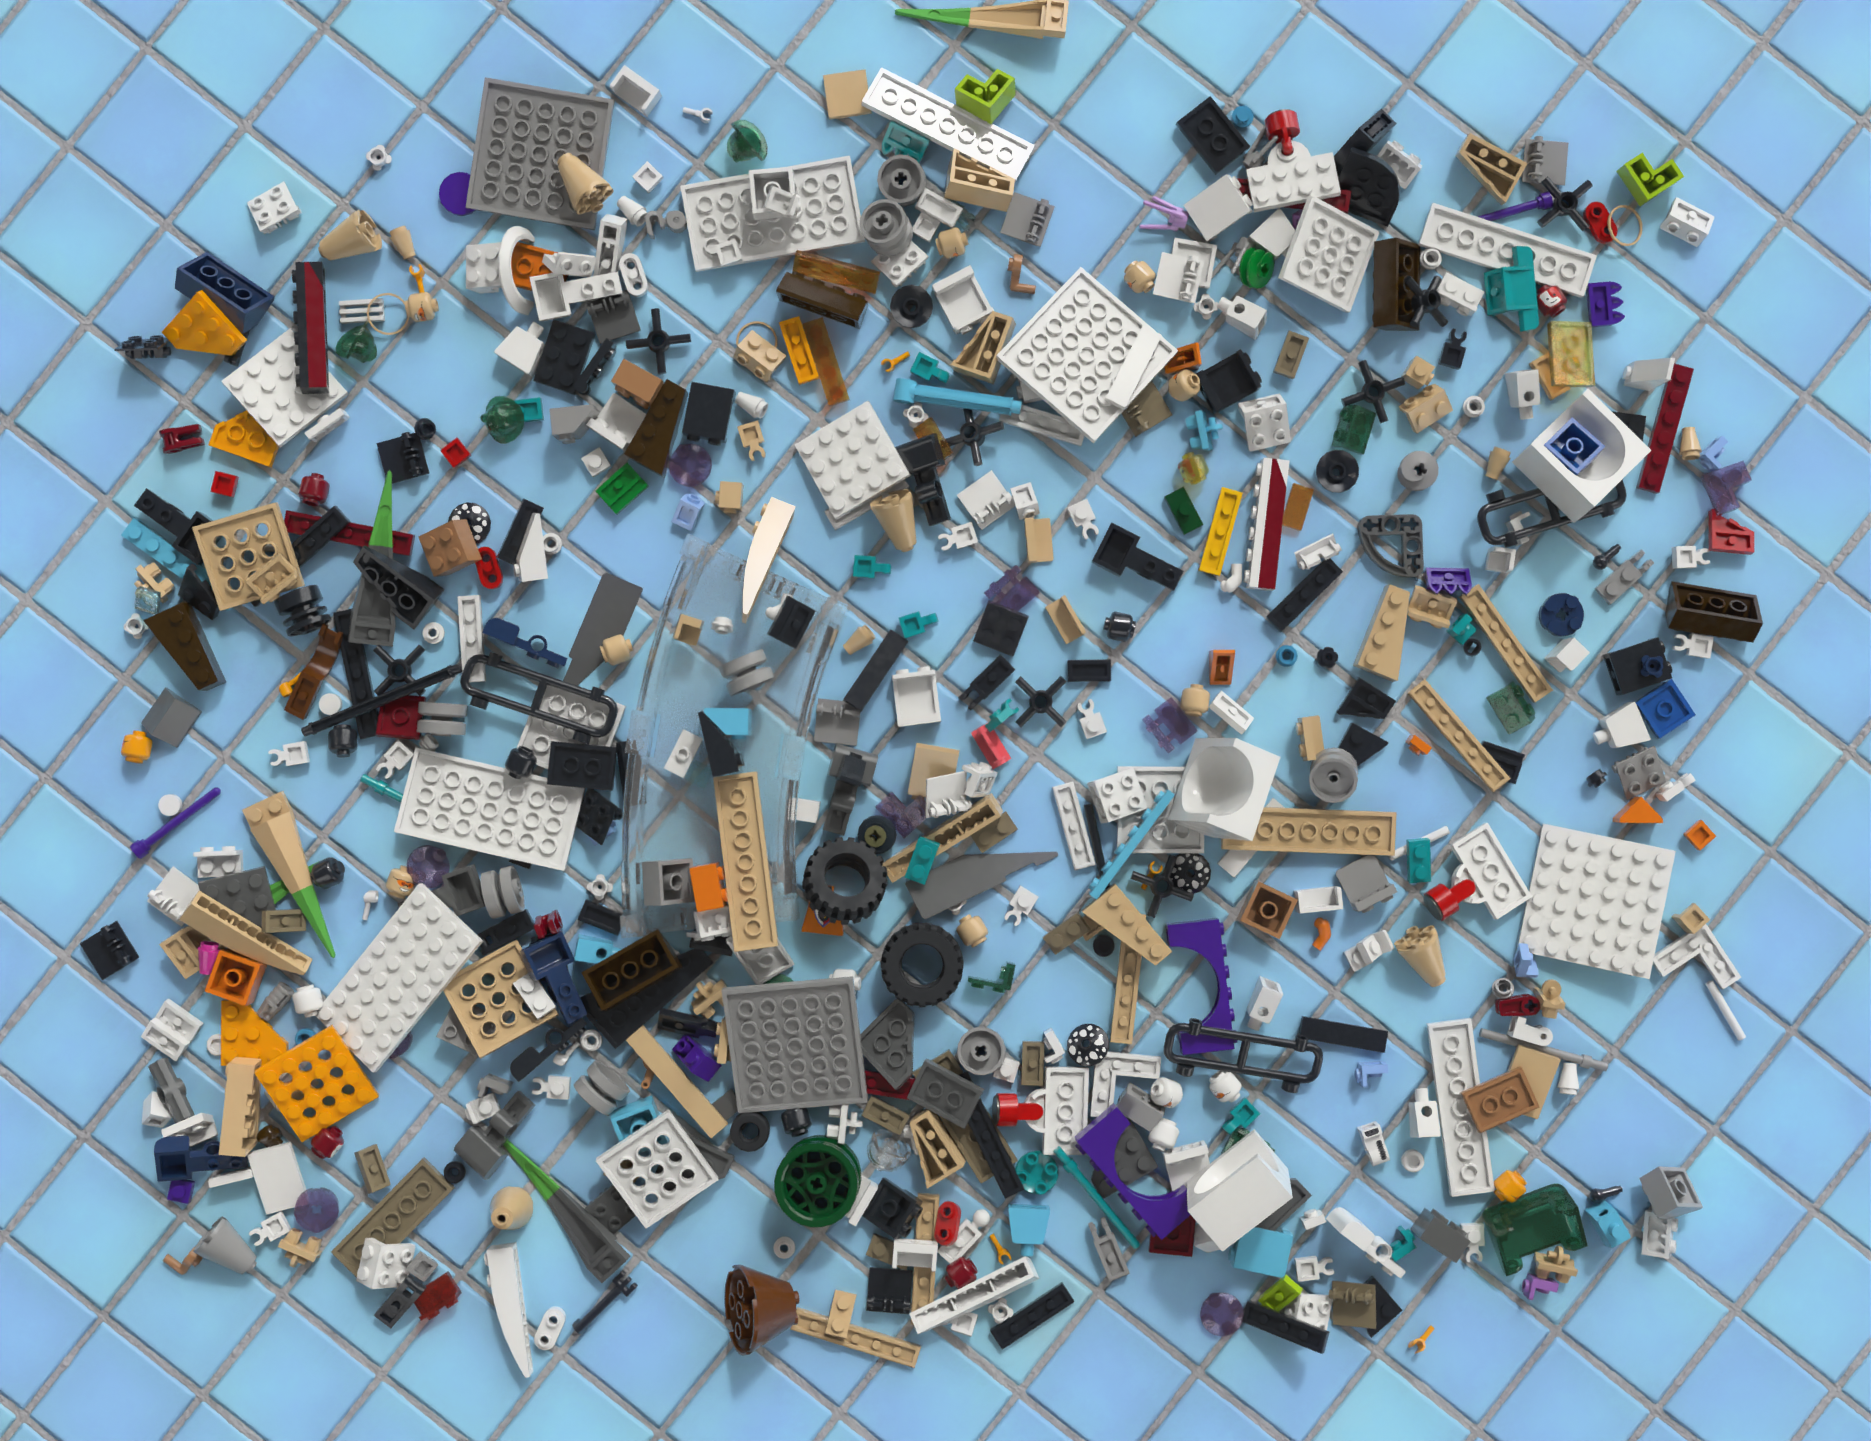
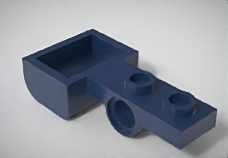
M497 617L490 619L486 623L482 633L526 650V655L536 660L539 657L548 660L546 664L553 667L565 666L568 658L547 650V640L542 635H533L526 641L517 637L520 628L516 624ZM536 638L544 642V647L540 651H536L531 647V642Z
M562 931L520 950L522 961L532 980H539L545 977L548 983V992L552 1000L557 1003L566 1024H570L587 1015L566 965L575 960Z
M188 1136L163 1137L154 1146L158 1182L192 1179V1172L248 1168L247 1155L245 1157L219 1155V1141L207 1142L202 1150L191 1151Z

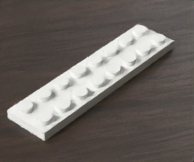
M883 68L878 72L862 100L861 106L930 139V141L952 152L955 148L960 151V155L970 160L973 157L978 160V164L988 169L991 166L1014 178L1015 182L1034 149L1033 144L993 124L987 123L972 113Z
M1432 203L1418 243L1421 247L1436 249L1440 253L1493 270L1501 267H1514L1512 247L1528 246L1532 249L1535 283L1542 286L1548 285L1549 287L1557 285L1562 292L1579 298L1585 295L1597 255L1436 203Z
M1471 1018L1426 1023L1450 1196L1456 1197L1494 1192L1487 1131L1478 1133L1460 1093L1480 1084Z

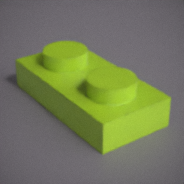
M1285 1275L1261 1294L1258 1302L1266 1307L1280 1311L1298 1297L1303 1289Z

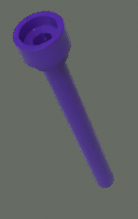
M1549 191L1543 192L1535 197V200L1478 217L1488 221H1495L1535 208L1544 211L1553 208L1552 196Z
M213 788L147 839L135 841L130 845L132 852L140 859L149 854L153 844L220 795V788Z

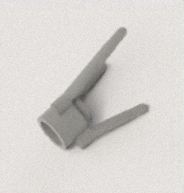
M1266 126L1262 128L1249 151L1243 156L1245 160L1242 164L1246 169L1268 165V161L1263 164L1265 161L1263 155L1276 142L1277 136H1274L1260 152H1254L1266 133Z
M1241 237L1238 243L1234 242L1231 250L1213 270L1212 278L1235 252L1238 258L1231 270V273L1234 274L1243 254L1247 249L1255 248V242L1246 237Z

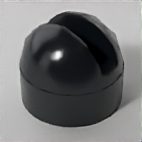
M1474 638L1466 640L1463 646L1465 654L1468 656L1478 655L1481 651V643ZM1472 644H1476L1477 646L1474 648L1472 653H1469L1468 650L1471 648Z

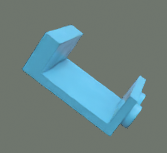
M1254 1227L1234 1243V1247H1230L1228 1260L1231 1261L1230 1263L1233 1268L1282 1278L1286 1274L1293 1234L1281 1229V1232Z

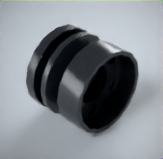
M309 585L293 590L274 600L279 615H290L289 618L283 621L284 626H291L286 630L288 636L305 635L320 629L322 624L331 622L330 614H324L328 610L327 607L315 606L323 600L318 585Z

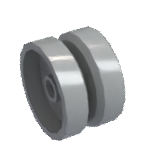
M899 154L890 157L883 162L878 171L877 182L879 190L886 199L895 201L902 207L914 205L918 202L927 186V179L923 168L917 160L907 155ZM901 178L907 179L903 181V185H900L899 180Z
M890 199L877 200L871 203L860 217L862 235L877 254L894 256L908 247L913 238V227L908 216L897 202Z
M763 649L741 656L719 667L723 678L728 679L737 676L736 679L728 682L726 685L730 696L751 691L775 678L771 667L756 669V667L764 664L767 660Z
M419 702L418 713L420 715L432 716L431 720L421 719L417 721V732L449 737L451 735L466 734V724L454 722L453 717H466L467 705Z
M1339 748L1324 749L1316 754V760L1311 762L1309 775L1310 788L1313 793L1321 800L1331 803L1342 802L1351 797L1356 790L1358 782V767L1353 756L1344 749Z
M513 865L500 868L499 875L494 870L481 873L482 895L486 909L492 919L505 916L507 910L511 914L524 911L523 889L518 873Z
M976 1027L968 1030L961 1037L958 1043L957 1055L961 1065L967 1071L975 1075H988L994 1073L1002 1066L1006 1057V1047L1004 1040L997 1032L986 1027ZM980 1047L986 1049L985 1055H979L978 1049Z
M595 1060L587 1069L588 1076L582 1075L573 1085L578 1094L589 1105L600 1113L609 1116L617 1107L615 1100L622 1101L630 1090L615 1072L603 1063Z

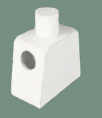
M1278 208L1248 238L1255 242L1256 249H1262L1265 253H1272L1275 261L1281 255L1286 257L1295 229L1283 211Z
M1236 296L1233 302L1222 297L1217 305V309L1226 313V322L1254 340L1257 339L1267 322V310L1240 296Z
M534 321L527 332L517 326L495 349L494 353L533 378L545 346L538 339L544 328Z
M1538 369L1505 373L1510 406L1519 408L1520 420L1533 418L1532 406L1540 404Z
M1627 702L1601 718L1599 722L1602 730L1593 733V738L1597 745L1608 742L1610 748H1619L1651 740L1635 702Z
M1259 976L1247 1006L1250 1016L1247 1024L1249 1028L1259 1031L1262 1022L1267 1024L1271 1022L1283 996L1279 983Z
M1428 1088L1414 1089L1416 1102H1409L1410 1138L1441 1136L1436 1101H1429ZM1422 1107L1425 1109L1424 1115L1421 1113Z

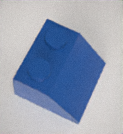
M1573 417L1544 444L1576 476L1584 471L1605 448L1604 444Z

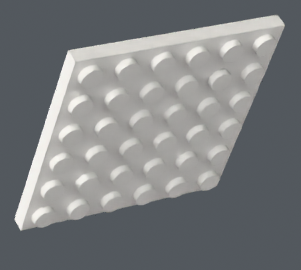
M1080 267L996 355V358L1094 444L1124 411L1105 401V398L1142 326L1144 325L1153 331L1155 330ZM1162 336L1125 409L1177 354L1178 350Z
M1542 824L1529 887L1532 897L1526 901L1518 945L1519 943L1528 944L1529 953L1650 979L1676 851Z

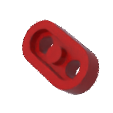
M1592 202L1584 209L1583 218L1588 223L1589 229L1599 243H1609L1613 238L1610 234L1604 232V228H1608L1609 212L1601 202ZM1597 209L1599 211V215H1595L1593 213V210ZM1611 217V229L1616 237L1618 230Z
M481 547L478 550L482 560L475 563L481 584L488 589H497L503 583V574L497 554L489 547ZM486 554L490 556V560L488 562H484L483 557ZM491 575L496 576V580L493 583L489 581Z
M951 1201L942 1203L937 1214L934 1236L935 1240L943 1246L953 1245L958 1237L961 1209L956 1203ZM950 1208L951 1212L946 1216V1210ZM946 1230L947 1236L943 1238L942 1233Z

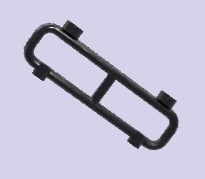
M1623 480L1615 486L1618 494L1616 500L1595 506L1579 520L1601 514L1602 518L1615 514L1614 510L1621 507L1627 497ZM1539 488L1505 498L1503 489L1486 495L1488 503L1482 506L1477 514V522L1484 540L1491 545L1504 544L1505 548L1517 545L1518 539L1573 523L1567 516L1560 517L1557 506ZM1544 495L1552 520L1498 537L1490 533L1486 521V514L1488 512Z
M490 652L489 656L483 654L473 655L465 664L460 683L464 692L472 696L469 705L486 710L488 703L491 702L574 730L572 739L588 745L591 736L597 738L604 737L611 732L618 713L617 704L612 698L604 695L605 690L593 686L592 690H588L502 661L503 656ZM484 663L539 682L531 707L473 688L469 684V679L475 664ZM547 685L607 705L609 713L604 727L595 729L539 710Z
M1190 1018L1189 1023H1177L1171 1026L1164 1042V1055L1170 1062L1177 1064L1176 1073L1179 1075L1190 1077L1193 1075L1194 1067L1278 1079L1283 1080L1281 1088L1289 1093H1297L1300 1083L1313 1082L1319 1076L1323 1063L1321 1048L1316 1044L1309 1043L1306 1036L1296 1035L1295 1040L1207 1027L1202 1026V1021L1196 1018ZM1178 1032H1187L1195 1036L1202 1034L1240 1040L1242 1042L1237 1064L1176 1055L1172 1052L1175 1035ZM1250 1043L1290 1048L1298 1052H1313L1315 1058L1312 1070L1309 1074L1302 1075L1245 1066Z

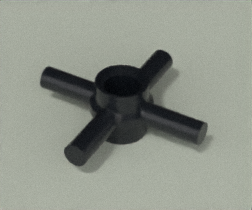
M1547 176L1541 183L1555 199L1553 201V209L1537 221L1538 225L1543 228L1558 215H1569L1576 225L1584 231L1589 225L1578 213L1576 207L1578 198L1593 187L1592 183L1586 180L1573 192H1561ZM1561 200H1566L1569 208L1563 207Z
M1407 276L1404 279V283L1414 293L1411 299V305L1415 311L1410 322L1412 327H1418L1425 313H1430L1441 327L1447 325L1448 320L1438 310L1441 298L1436 290L1442 281L1441 277L1434 276L1427 290H1422L1411 276Z
M654 308L651 309L653 331L645 339L626 340V348L649 347L651 351L656 353L658 374H666L664 352L669 348L670 344L691 342V334L669 336L661 328L660 309ZM656 337H663L664 342L660 346L653 345L654 339Z
M1363 360L1358 363L1365 381L1361 392L1342 398L1341 402L1344 407L1362 400L1373 404L1381 424L1389 421L1381 401L1384 398L1385 392L1405 385V380L1403 377L1386 383L1373 380L1367 361ZM1369 387L1377 389V397L1369 394Z
M963 408L966 423L960 428V434L941 440L943 448H947L964 442L967 446L971 447L974 466L982 465V458L979 446L984 443L985 435L1003 430L1004 425L1000 421L981 427L974 423L972 409ZM976 431L975 435L972 438H969L971 433Z
M378 645L373 651L388 665L387 672L389 676L374 692L377 695H381L394 682L405 681L410 683L415 679L411 676V665L421 656L425 649L418 645L404 660H394ZM398 665H402L404 668V673L400 677L395 673ZM422 689L416 693L421 696L426 690Z
M1020 676L1015 683L1030 697V707L1015 722L1022 727L1035 713L1046 712L1062 727L1067 721L1052 707V696L1067 681L1060 676L1046 691H1036ZM1037 696H1044L1046 698L1047 704L1044 708H1039L1035 705V698Z
M1169 854L1163 873L1154 878L1135 871L1131 874L1130 879L1150 886L1154 894L1147 913L1150 917L1155 918L1162 898L1172 894L1191 902L1194 897V893L1175 887L1170 878L1178 857ZM1161 880H1165L1168 884L1167 890L1164 892L1157 890V883Z

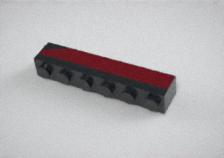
M295 262L296 270H292V281L296 283V290H293V303L297 304V311L293 312L294 324H298V332H294L295 345H298L299 353H295V364L299 366V374H296V386L300 387L302 394H328L329 367L325 268L322 262Z

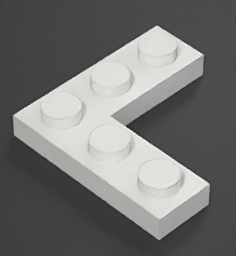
M1707 924L1695 934H1684L1654 955L1653 965L1662 977L1698 954L1720 989H1725L1742 978Z
M1108 1051L1106 1057L1099 1064L1094 1065L1090 1116L1098 1117L1114 1103L1116 1075L1158 1079L1160 1077L1161 1056Z

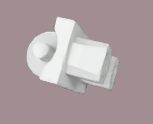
M849 1104L832 1105L829 1107V1117L840 1118V1125L828 1124L827 1137L837 1139L838 1143L842 1144L845 1143L847 1126H850L849 1134H855L856 1127H862L863 1121L857 1120V1112H851L850 1119H847Z

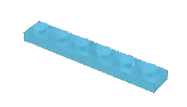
M133 518L121 534V536L181 579L184 577L186 568L194 564L197 567L194 572L202 582L206 580L211 586L204 566L195 564L173 548L169 541L138 519Z
M1166 789L1164 792L1160 791L1153 800L1156 802L1151 810L1147 808L1140 817L1143 821L1138 827L1134 825L1127 836L1130 838L1125 844L1121 843L1114 852L1116 857L1112 862L1110 860L1106 862L1101 869L1104 873L1099 879L1094 878L1088 887L1090 889L1088 894L1096 900L1175 796L1174 793Z

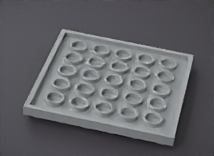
M485 77L466 208L595 230L598 212L593 213L590 211L580 215L577 214L570 202L557 161L562 155L571 153L603 178L614 99Z
M853 976L722 988L738 1113L868 1103Z

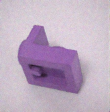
M1527 1273L1526 1279L1522 1282V1292L1527 1299L1533 1300L1535 1289L1538 1292L1549 1294L1550 1291L1557 1292L1559 1284L1553 1278L1542 1279L1538 1278L1535 1274Z

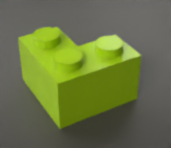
M996 69L985 83L967 74L955 88L956 106L972 113L989 124L994 122L1016 95L1015 78L999 69Z
M1643 153L1631 159L1616 171L1640 207L1684 177L1673 159L1654 170Z

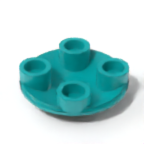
M1030 1151L1024 1154L1016 1164L1015 1170L1024 1186V1190L1028 1193L1043 1195L1051 1190L1057 1182L1058 1166L1050 1155H1043L1042 1151Z

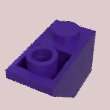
M683 1035L672 1049L691 1073L707 1082L711 1080L722 1066L720 1063H717V1059L712 1053L691 1036Z

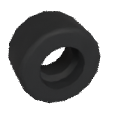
M760 1112L740 1113L733 1121L730 1129V1136L734 1145L746 1152L762 1148L770 1134L769 1122ZM746 1123H754L758 1127L759 1132L754 1139H747L743 1136L742 1127Z

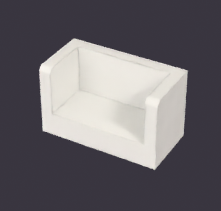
M625 65L610 84V89L615 95L646 117H648L662 97L659 89Z
M1575 638L1561 640L1544 659L1558 672H1562L1565 668L1572 671L1590 652Z
M1330 886L1294 890V898L1298 899L1295 909L1300 914L1343 909L1341 887Z
M904 1238L894 1239L892 1268L896 1269L897 1265L931 1268L932 1272H936L938 1242Z

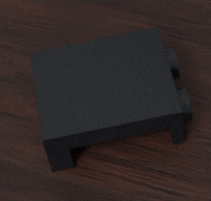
M1241 349L1206 370L1196 373L1200 379V391L1213 415L1262 387L1260 375L1257 371L1254 372L1252 370L1250 357L1246 352L1243 353Z
M691 382L682 433L684 436H687V440L699 442L700 439L708 440V444L717 446L727 442L726 435L729 419L736 396L734 389Z
M1659 637L1603 654L1616 695H1624L1672 678V666L1669 661H1666L1664 655L1665 646L1659 640ZM1643 656H1661L1663 658V673L1660 677H1655L1654 675L1644 677L1641 675L1640 671L1643 668L1641 658Z

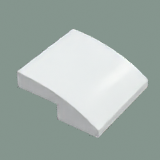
M167 999L155 1018L150 1020L141 1038L176 1062L188 1048L204 1023L172 1000Z

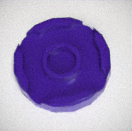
M464 172L452 173L440 185L439 198L441 204L448 212L454 215L466 216L476 211L466 208L470 174Z

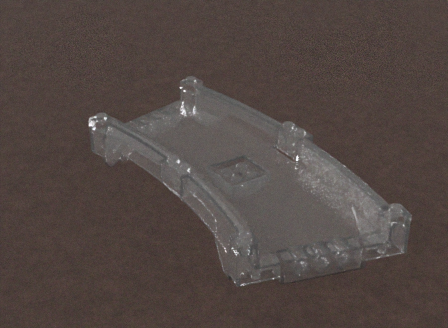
M687 534L679 553L682 556L665 597L664 606L654 633L636 710H631L625 753L629 755L622 822L621 888L623 915L620 916L621 938L645 936L656 929H659L661 933L696 929L693 913L697 911L695 902L644 906L642 862L693 858V866L720 862V866H724L714 781L698 712H704V708L752 709L751 735H746V740L731 739V735H726L736 747L738 753H742L745 766H741L742 771L726 775L755 771L758 773L769 870L771 871L770 878L776 923L797 921L800 918L798 877L795 861L799 784L808 730L827 661L836 645L850 607L836 599L821 595L769 571L745 624L742 622V593L747 561L714 547L691 534ZM783 593L792 595L793 599L816 610L796 649L767 635L774 620L766 617V609L779 605ZM681 614L704 621L696 646L674 639ZM716 617L729 618L732 620L733 632L725 635L718 634L715 630L711 629L713 626L711 624ZM763 649L767 660L764 664L756 667V669L771 667L775 678L751 691L730 696L726 685L728 682L736 679L737 676L728 679L723 678L719 667L741 656ZM657 714H661L654 757H650ZM683 729L703 738L684 778L664 769ZM781 734H784L778 775L775 777ZM725 879L723 880L724 888L726 887Z

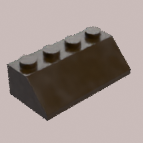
M1397 237L1374 241L1373 327L1385 331H1419V325L1418 327L1410 325L1415 314L1411 305L1414 293L1404 283V279L1407 276H1411L1420 287V246Z
M793 271L792 274L789 272L785 273L776 290L779 301L860 329L868 308V301L865 300L864 296L853 293V295L847 294L843 288L838 286L830 288L825 286L823 281L815 278L812 281L805 279L803 274Z
M1673 581L1670 583L1665 613L1668 629L1754 642L1763 625L1757 595Z
M656 929L581 973L601 1010L609 1011L683 967L673 948L660 930Z

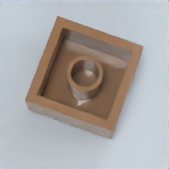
M626 359L622 360L611 380L618 394L627 399L630 396L633 397L636 404L645 409L651 407L664 384L660 378Z
M467 519L451 520L418 536L434 577L450 575L482 560Z
M1254 880L1237 919L1280 939L1298 899Z

